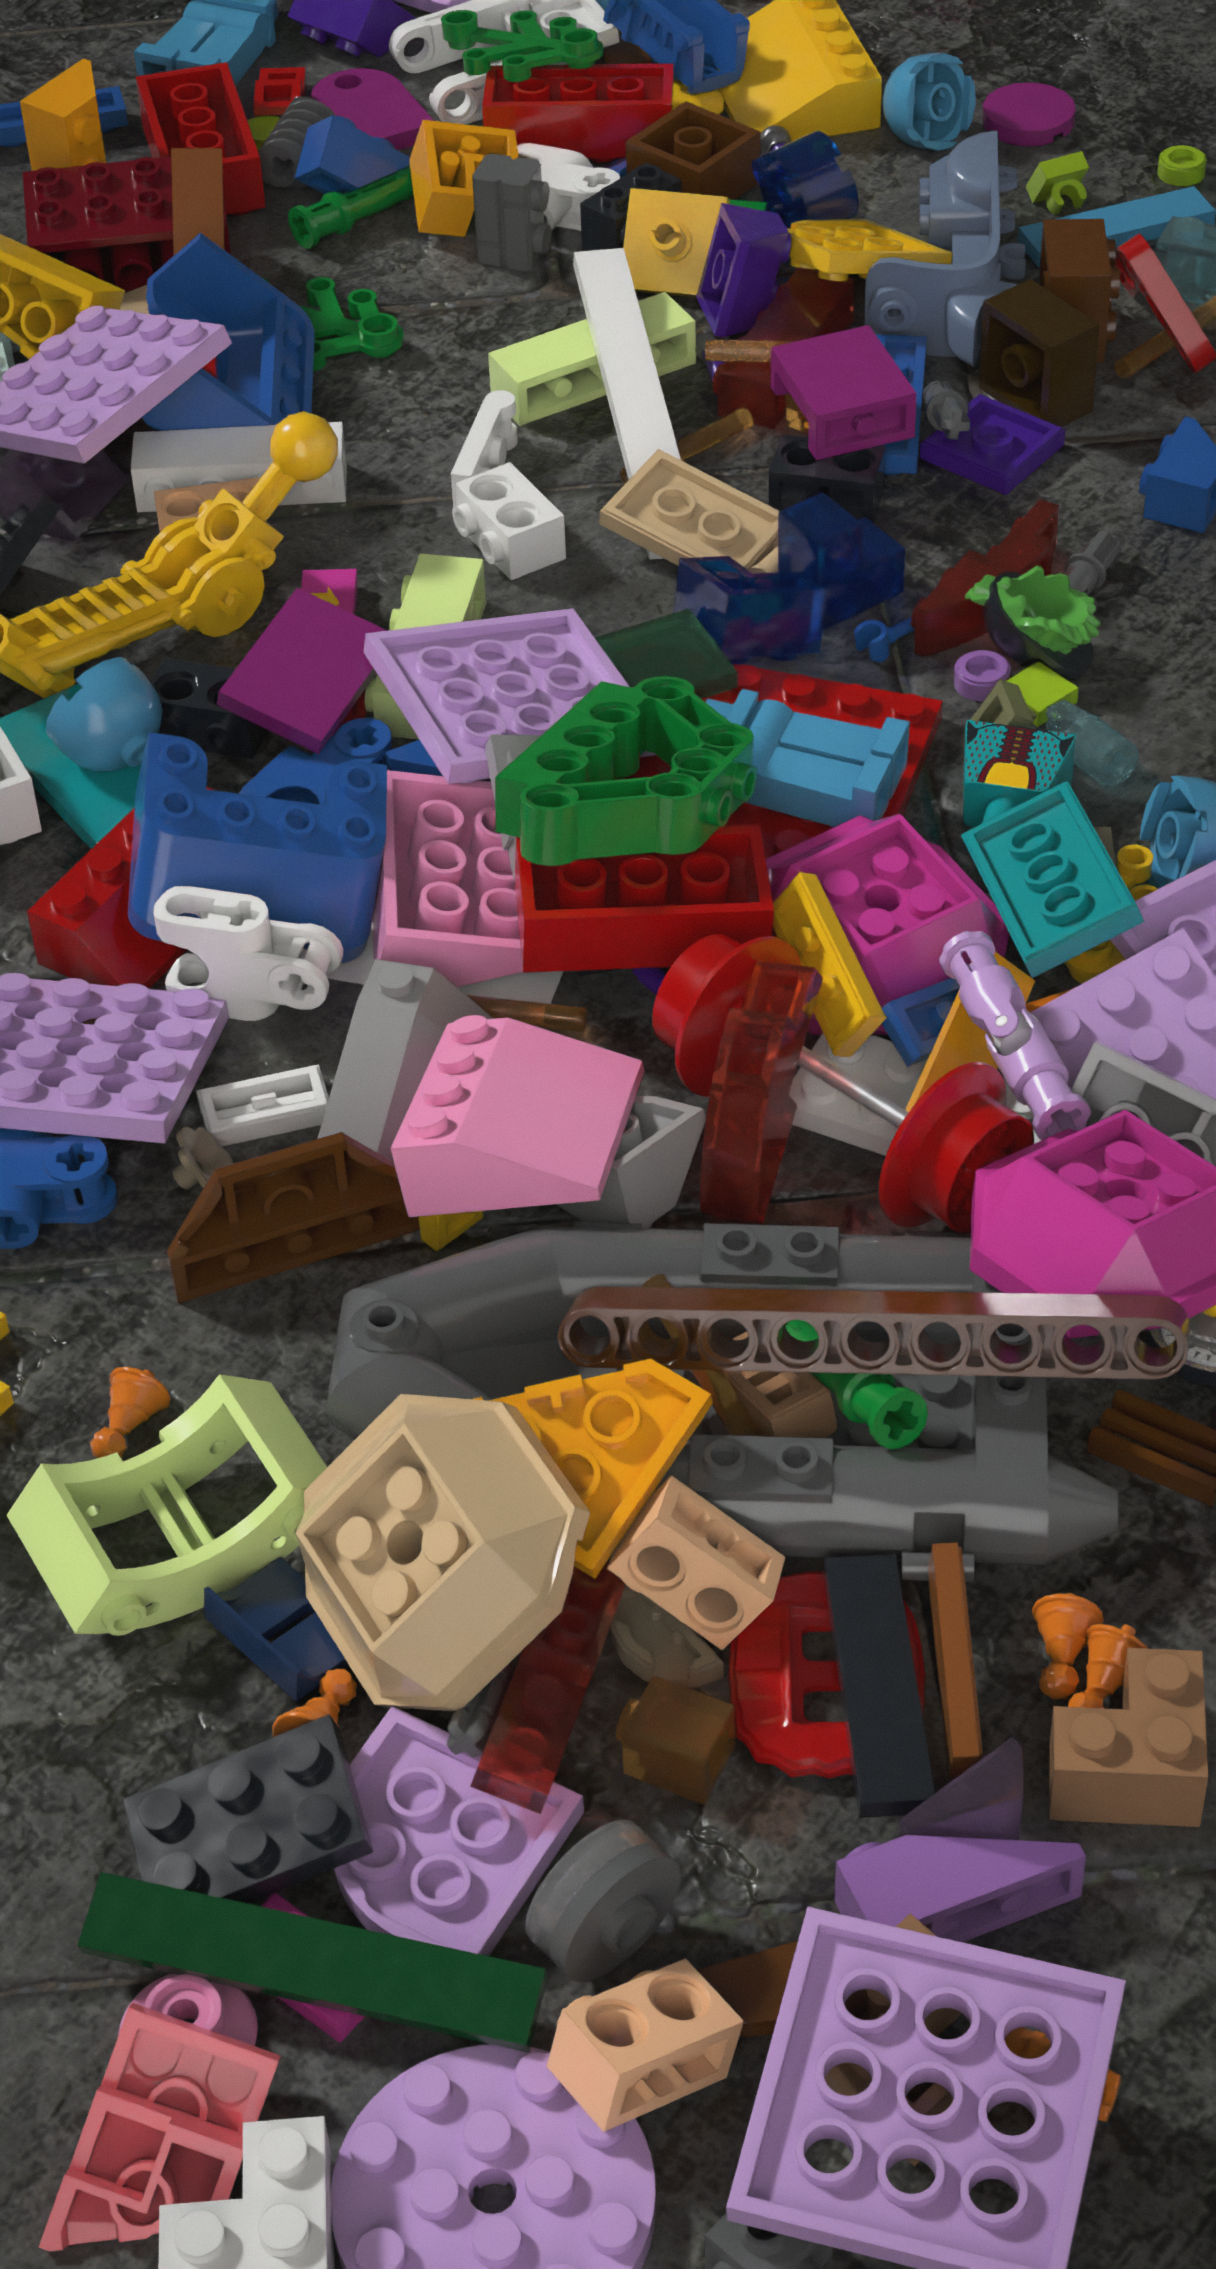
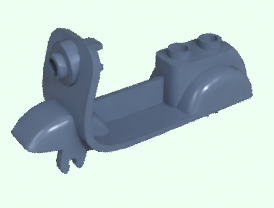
M997 130L982 132L966 138L949 155L930 165L929 178H920L919 235H928V242L931 245L944 250H951L953 253L952 264L927 263L896 257L881 258L870 267L866 278L865 326L869 325L875 334L927 336L926 355L958 357L961 361L972 367L976 365L981 354L983 301L1017 285L1000 281L1001 276L1016 280L1025 278V245L1009 243L1000 247V234L1015 230V212L1000 208L999 193L1017 188V169L998 164Z

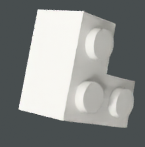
M325 2117L243 2122V2198L160 2205L158 2269H335L334 2234L331 2221L333 2161Z

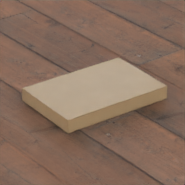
M660 449L600 510L599 525L733 595L748 580L747 574L750 568L757 565L773 550V544L776 539L781 535H788L791 532L793 522L792 517Z

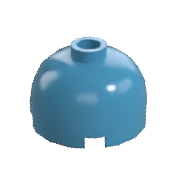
M927 53L909 57L890 75L883 95L884 117L888 127L904 144L932 151L949 149L958 143L951 140L957 138L961 130L967 131L970 127L976 106L975 84L971 76L964 75L962 68L958 65L964 63L958 57L946 53Z
M122 657L102 661L86 670L76 679L82 688L70 701L63 694L57 699L47 718L46 734L59 750L77 766L96 772H110L125 768L128 765L134 767L142 763L149 732L159 733L163 709L158 693L138 667L134 664L131 665L126 658Z
M1171 776L1172 783L1160 782L1154 788L1145 807L1140 831V840L1150 841V851L1153 854L1152 874L1147 880L1149 885L1159 889L1216 860L1215 782L1197 777Z

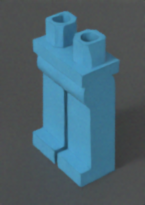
M195 0L189 2L184 10L183 17L155 45L143 42L134 51L137 76L227 62L236 86L263 52L264 48L271 47L276 42L274 22L279 16L277 0Z
M746 689L741 690L734 704L707 699L706 703L728 721L745 726L753 733V766L757 770V781L752 797L749 801H744V803L836 827L857 816H863L873 821L882 819L889 804V799L892 798L907 767L910 721L887 717L882 728L878 729L793 712L787 705L776 700H762L758 702L759 692Z

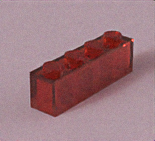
M798 268L786 284H781L775 299L766 310L760 311L755 325L746 336L739 338L735 351L725 363L719 364L713 378V392L718 394V416L774 430L795 401L790 393L777 396L771 389V347L848 330L854 322L855 279L848 278L847 281H831L818 277V270Z

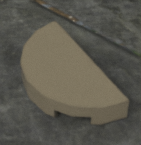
M624 1582L620 1585L617 1591L618 1598L611 1611L612 1644L623 1665L644 1681L667 1688H697L724 1678V1663L697 1632L680 1622L676 1617L642 1593L630 1589Z

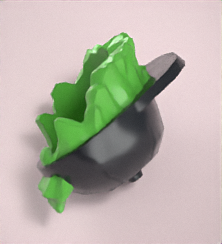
M1035 566L1023 575L1016 572H1002L997 577L985 575L983 580L975 583L974 587L966 593L965 599H971L972 602L983 606L982 614L986 632L994 645L1007 657L1024 665L1044 661L1062 676L1072 679L1082 677L1091 666L1094 655L1093 646L1090 641L1092 637H1096L1099 634L1097 627H1100L1101 621L1093 615L1096 611L1094 598L1070 588V579L1067 575L1059 573L1045 576L1042 567Z

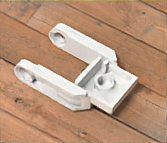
M471 0L401 24L390 37L389 50L404 71L421 73L463 59L462 54L466 50L497 46L476 42L469 49H451L448 42L443 39L441 17L448 12L456 10H470L477 13L478 27L511 32V14L524 10L533 11L537 14L538 24L547 38H550L549 22L552 19L573 17L577 21V29L586 28L597 32L598 40L602 42L603 49L620 42L618 29L613 24H606L603 21L605 11L595 0ZM418 37L424 39V47L417 55L411 57L404 55V48L410 40ZM503 59L491 61V66L502 65ZM559 62L549 65H567V63ZM462 72L443 79L435 87L433 93L429 96V101L432 109L442 122L469 124L483 119L482 103L487 73L469 75ZM455 91L465 92L464 102L458 108L453 110L445 109V101L451 93Z

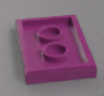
M296 588L220 689L217 706L319 754L376 675V671L363 653L366 633L388 630L300 588Z

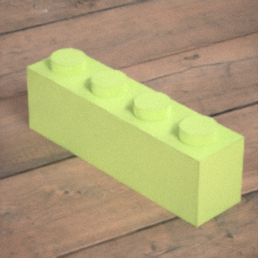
M666 292L639 300L638 303L658 377L696 364L695 320ZM587 319L488 353L491 392L504 390L515 396L516 414L513 420L519 426L607 395Z
M419 554L412 575L404 576L401 589L402 605L400 609L394 608L392 610L389 631L481 620L486 605L483 559ZM377 674V677L371 680L365 690L366 711L373 712L374 719L381 720L388 725L392 737L419 740Z

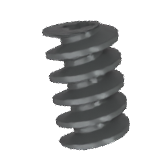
M307 96L295 97L258 151L264 183L274 188L300 189L307 186L294 179L306 132L309 126L331 115L336 116L329 107Z

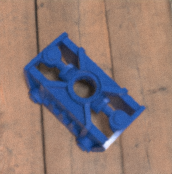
M609 0L605 8L603 21L606 24H613L622 32L621 38L625 42L639 46L655 64H673L674 80L677 78L688 87L687 92L690 94L713 91L739 81L745 65L748 32L750 31V22L741 13L732 15L715 0Z

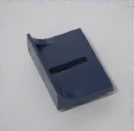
M281 1556L229 1590L215 1593L208 1586L204 1588V1617L296 1702L319 1687V1681L325 1676L327 1670L344 1669L349 1665L306 1598L305 1577ZM308 1611L312 1614L270 1643L268 1641L269 1638Z

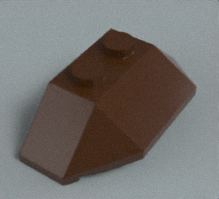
M343 1132L214 1170L167 1250L174 1294L177 1302L182 1303L420 1230L419 1216L408 1217L394 1162Z

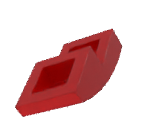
M305 67L260 68L259 80L255 81L254 116L283 115L295 97L306 96L307 79Z

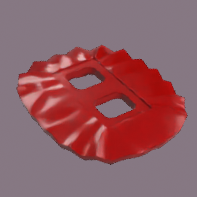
M807 1571L780 1577L773 1602L730 1643L727 1680L729 1684L730 1709L734 1716L736 1737L746 1744L756 1763L775 1765L791 1778L811 1774L828 1779L845 1774L853 1775L845 1722H812L804 1716L803 1698L807 1693L815 1691H840L836 1661H809L802 1654V1637L806 1633L832 1632L823 1572ZM903 1599L923 1717L926 1706V1672L923 1649L914 1615Z

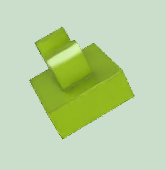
M1082 151L1039 162L1026 185V190L1032 203L1046 200L1048 210L1053 215L1059 214L1064 206L1061 196L1067 195L1071 198L1075 209L1081 208L1087 197L1086 189L1081 181L1089 169Z

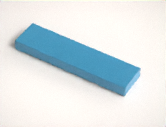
M1192 186L1056 219H1104L1106 238L1115 239L1117 248L1138 233L1148 242L1211 227L1215 224L1216 210ZM1043 222L1018 227V243L1025 245V252L1037 267H1040Z

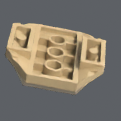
M400 1394L304 1490V1516L296 1530V1537L305 1562L306 1598L374 1705L387 1708L393 1706L398 1709L413 1708L456 1711L465 1707L562 1612L573 1574L576 1543L583 1540L590 1511L516 1407L500 1401Z

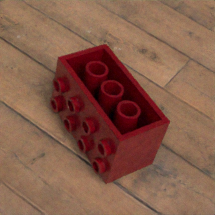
M142 157L132 161L93 162L83 166L64 168L44 167L35 171L22 172L28 247L125 290V293L147 285L148 279L174 256L171 157ZM223 193L225 251L231 255Z

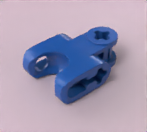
M358 718L348 721L340 726L319 754H310L295 746L286 748L254 776L238 794L325 805L327 779L329 773L336 765L346 761L387 765L385 752L389 751L392 747L391 731L388 725L381 720L373 718Z
M0 1128V1249H17L32 1244L38 1237L40 1224L93 1223L106 1217L115 1208L118 1201L117 1189L113 1179L105 1173L109 1165L106 1146L100 1139L80 1135L53 1137V1133ZM79 1154H82L85 1162L80 1164ZM80 1193L83 1198V1204L78 1203L77 1196Z

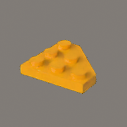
M653 1359L624 1364V1370L582 1379L580 1374L524 1387L525 1392L488 1400L500 1401L519 1410L590 1511L583 1540L576 1543L574 1566L594 1579L713 1404L711 1393ZM478 1397L474 1398V1400H483V1398Z

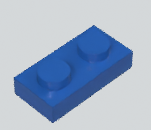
M949 978L892 1000L882 1007L886 1019L881 1024L907 1067L929 1058L960 989L956 979Z

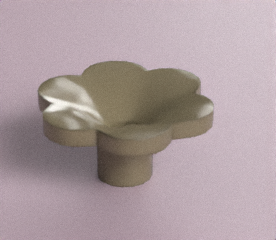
M185 1126L176 1133V1139L181 1148L178 1152L181 1164L173 1170V1176L182 1188L189 1190L198 1182L204 1188L215 1169L234 1164L229 1153L217 1145L213 1135L206 1129L198 1127L196 1130Z

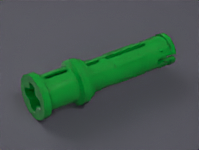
M410 165L350 192L342 194L331 191L323 195L320 202L308 207L297 205L291 208L288 214V223L294 239L304 249H311L319 243V239L333 233L338 235L346 234L354 226V222L392 207L404 200L413 198Z
M792 1320L785 1323L789 1334L797 1340L806 1342L818 1338L817 1331L806 1321ZM810 1372L836 1395L838 1408L842 1414L857 1424L865 1423L869 1426V1433L873 1439L887 1449H900L909 1445L920 1435L926 1425L928 1417L927 1403L916 1391L908 1387H898L895 1385V1378L892 1374Z

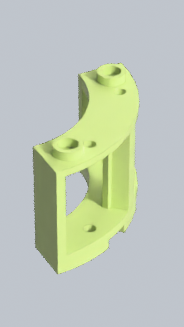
M219 1374L206 1392L186 1412L159 1431V1439L162 1443L126 1461H123L116 1452L84 1462L40 1464L8 1512L7 1517L75 1634L110 1633L115 1636H121L136 1629L153 1626L192 1613L204 1607V1588L207 1586L215 1593L229 1590L280 1556L284 1559L299 1546L296 1530L304 1516V1490L327 1468V1465L271 1382ZM249 1441L277 1484V1487L250 1515L215 1539L185 1490L212 1473ZM149 1509L178 1557L143 1567L115 1569L93 1533L92 1528L111 1524Z

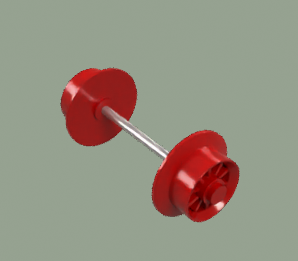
M712 934L693 943L677 958L665 975L657 992L653 1007L652 1023L657 1038L675 1050L676 1070L682 1084L700 1096L713 1097L725 1094L758 1071L776 1051L894 1125L898 1130L883 1162L879 1180V1202L884 1215L896 1225L910 1228L937 1219L958 1233L971 1232L972 1192L976 1170L1034 1144L1035 1137L1032 1124L1028 1119L1006 1106L1007 1090L1004 1079L1000 1072L989 1064L970 1062L954 1068L930 1086L908 1112L785 1035L799 1003L803 976L800 957L794 947L785 940L774 936H763L741 944L727 935Z

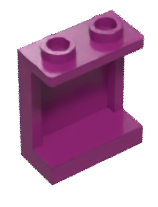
M869 325L771 347V389L777 396L790 393L808 420V449L815 460L915 437L916 392Z

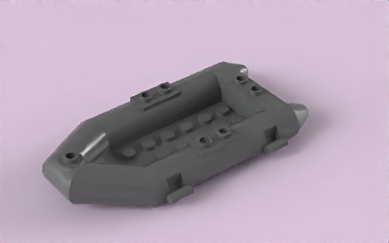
M575 1222L574 1227L542 1226L354 1288L343 1295L325 1413L331 1425L355 1440L400 1394L461 1399L482 1397L483 1400L488 1401L525 1392L524 1387L580 1374L582 1379L624 1370L578 1366L567 1359L560 1349L557 1338L559 1326L577 1296L588 1288L663 1287L1002 1292L969 1270L971 1233L905 1231V1236L839 1234V1227L704 1223V1231L641 1229V1224ZM592 1316L580 1318L581 1326L590 1335L599 1338L610 1336L608 1327L600 1319ZM660 1317L648 1319L649 1327L659 1337L672 1339L679 1336L677 1328L667 1319ZM726 1318L716 1322L717 1328L722 1335L729 1339L747 1332L741 1323L733 1319ZM864 1321L855 1325V1330L859 1336L868 1342H883L889 1338L884 1327L876 1322ZM936 1322L924 1327L927 1335L937 1343L949 1344L960 1339L955 1328L949 1324ZM1004 1324L995 1329L1000 1340L1010 1345H1021L1031 1340L1027 1330L1017 1324ZM671 1370L711 1393L713 1404L655 1491L672 1475L785 1557L834 1558L896 1554V1560L902 1561L901 1580L929 1581L928 1564L932 1544L958 1542V1547H962L965 1582H974V1563L1045 1565L1117 1532V1489L1048 1453L1046 1377L892 1374L895 1378V1385L898 1387H908L923 1397L927 1403L928 1417L922 1432L912 1443L900 1449H887L873 1439L869 1433V1426L865 1423L857 1424L842 1414L838 1408L837 1397L832 1392L831 1397L837 1420V1429L832 1435L826 1438L763 1437L756 1432L708 1370ZM610 1558L601 1570H608Z

